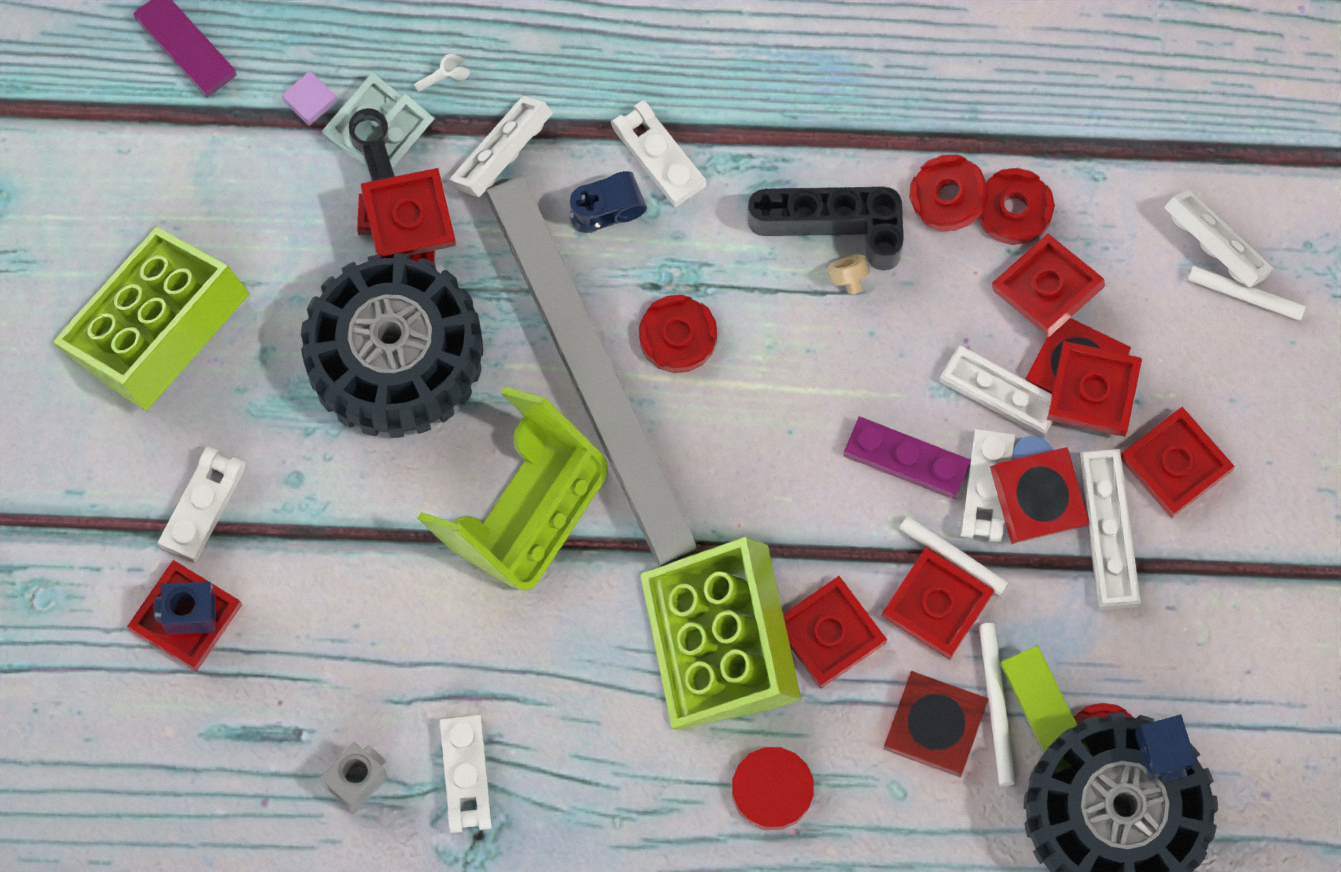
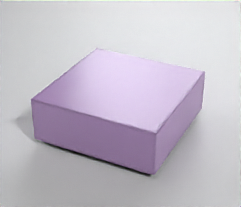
M311 71L282 94L283 101L308 126L337 102V96Z

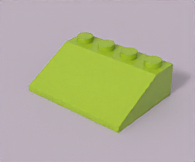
M156 226L56 337L53 343L120 396L147 412L250 295V292L227 264Z
M744 537L640 574L672 729L678 730L766 712L802 700L767 544Z

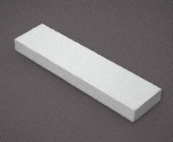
M1120 449L1080 452L1078 457L1085 509L1090 523L1087 526L1098 610L1139 607L1141 601Z

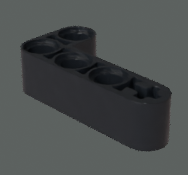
M890 187L772 188L758 190L749 199L747 221L750 229L757 235H865L866 257L872 267L877 270H890L897 266L901 259L904 241L902 200L898 192ZM845 206L854 213L848 216H841L835 212V209ZM877 206H887L893 212L889 215H880L875 212L874 208ZM807 207L813 210L814 214L803 217L798 215L795 210ZM783 208H787V216H782ZM761 210H769V216H763ZM880 242H887L895 249L890 252H882L875 245Z

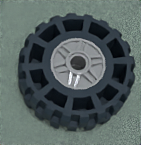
M395 253L394 258L383 259L381 254L368 256V262L359 265L352 262L342 267L343 274L336 279L330 276L321 285L322 295L320 298L315 296L311 299L307 307L309 318L302 322L301 327L303 362L312 389L318 394L320 403L328 412L334 411L337 414L338 421L349 428L355 424L359 425L364 434L377 436L379 431L389 432L390 438L404 437L405 431L417 429L418 434L431 430L430 424L440 419L444 423L455 415L453 407L457 403L465 404L472 394V383L479 380L482 370L483 340L478 313L475 312L473 300L467 290L458 287L457 278L447 270L439 273L434 262L424 258L416 262L410 260L409 254Z
M1110 713L1107 717L1097 718L1096 716L1088 718L1079 725L1067 729L1048 747L1034 767L1029 778L1028 791L1024 796L1023 809L1026 810L1027 821L1024 823L1027 838H1031L1035 846L1033 853L1040 864L1044 862L1051 872H1193L1205 859L1209 842L1214 839L1217 825L1214 824V813L1218 811L1217 796L1212 795L1210 784L1214 782L1209 768H1202L1197 759L1200 756L1197 749L1191 744L1196 764L1190 770H1186L1188 777L1163 784L1161 777L1149 780L1135 735V731L1140 725L1154 722L1153 718L1143 715L1132 718L1126 717L1125 713ZM1084 742H1086V744H1087V746H1088V748H1089V750H1090L1092 756L1090 755V753L1088 752V750H1087V749L1085 748V746L1083 745ZM1064 757L1072 767L1055 774L1054 770L1058 762ZM1113 802L1124 806L1127 817H1121L1115 812Z

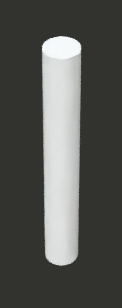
M1196 266L1192 267L1188 281L1299 321L1306 307L1254 287L1249 288L1246 284H1241Z
M907 516L899 528L901 531L995 590L994 593L1001 596L1008 587L1009 582L910 516Z

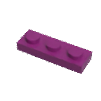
M860 416L856 421L843 455L956 500L971 459Z

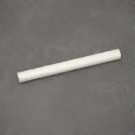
M984 623L979 625L999 786L1015 785L1016 781L996 629L994 623Z

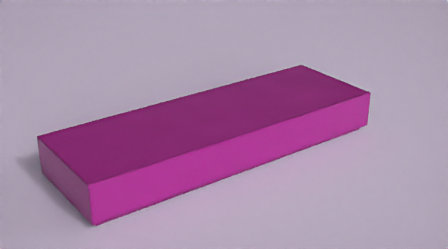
M150 0L133 13L135 20L206 98L237 76L233 66L172 0Z

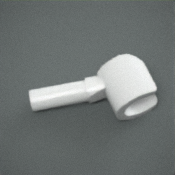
M455 54L445 55L441 61L440 69L414 83L416 89L420 92L447 77L457 81L465 80L470 75V70L465 67H457L465 59Z

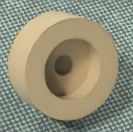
M861 254L836 260L827 268L832 284L845 285L849 295L857 294L863 290L860 279L870 273L866 258Z

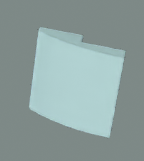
M372 72L323 129L322 133L367 166L363 152L355 149L350 142L349 121L353 114L361 109L371 108L378 110L385 116L388 123V140L385 146L392 168H394L435 118L406 94L401 96ZM366 120L360 122L354 132L360 140L374 141L382 135L383 128L375 121Z

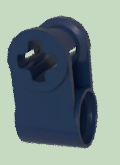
M630 171L618 172L606 179L582 185L576 188L570 197V223L576 230L582 233H593L618 223L630 222L639 218L647 211V206L634 174Z

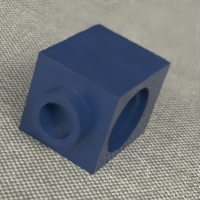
M211 582L161 584V597H155L154 599L155 621L161 622L167 635L216 632V592ZM191 601L195 603L194 609L188 615L179 616L175 614V609L181 602Z
M1182 715L1140 725L1135 731V735L1149 780L1161 777L1163 784H1167L1188 777L1186 770H1190L1196 764V760Z

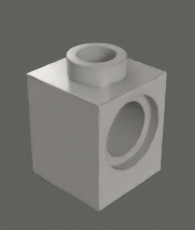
M353 742L320 777L324 788L354 814L388 778L385 768L382 767L386 761L371 746L367 745L363 750L357 743ZM361 766L368 770L366 778L360 783H350L346 780L348 771L353 767Z

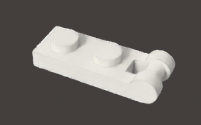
M641 100L633 106L631 113L625 117L619 115L611 121L615 133L674 207H677L706 187V179L655 117L647 102ZM643 124L647 132L638 137L633 129Z
M975 429L961 537L973 539L974 535L989 537V541L1001 543L1004 516L990 466L1012 460L1014 434ZM977 511L991 513V521L976 519Z
M207 446L202 453L199 465L158 541L160 548L195 564L233 494L246 465V462L233 457L230 460L221 456V451L211 446ZM214 470L224 474L220 484L209 479Z
M481 715L440 719L450 833L463 832V828L479 826V830L492 829ZM477 801V810L461 811V802Z

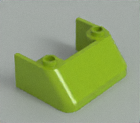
M504 387L501 394L524 415L515 429L513 443L516 451L525 461L484 523L468 515L461 516L454 522L423 512L419 514L417 519L455 554L509 586L520 590H529L540 581L604 483L608 472V464L604 455L547 398Z

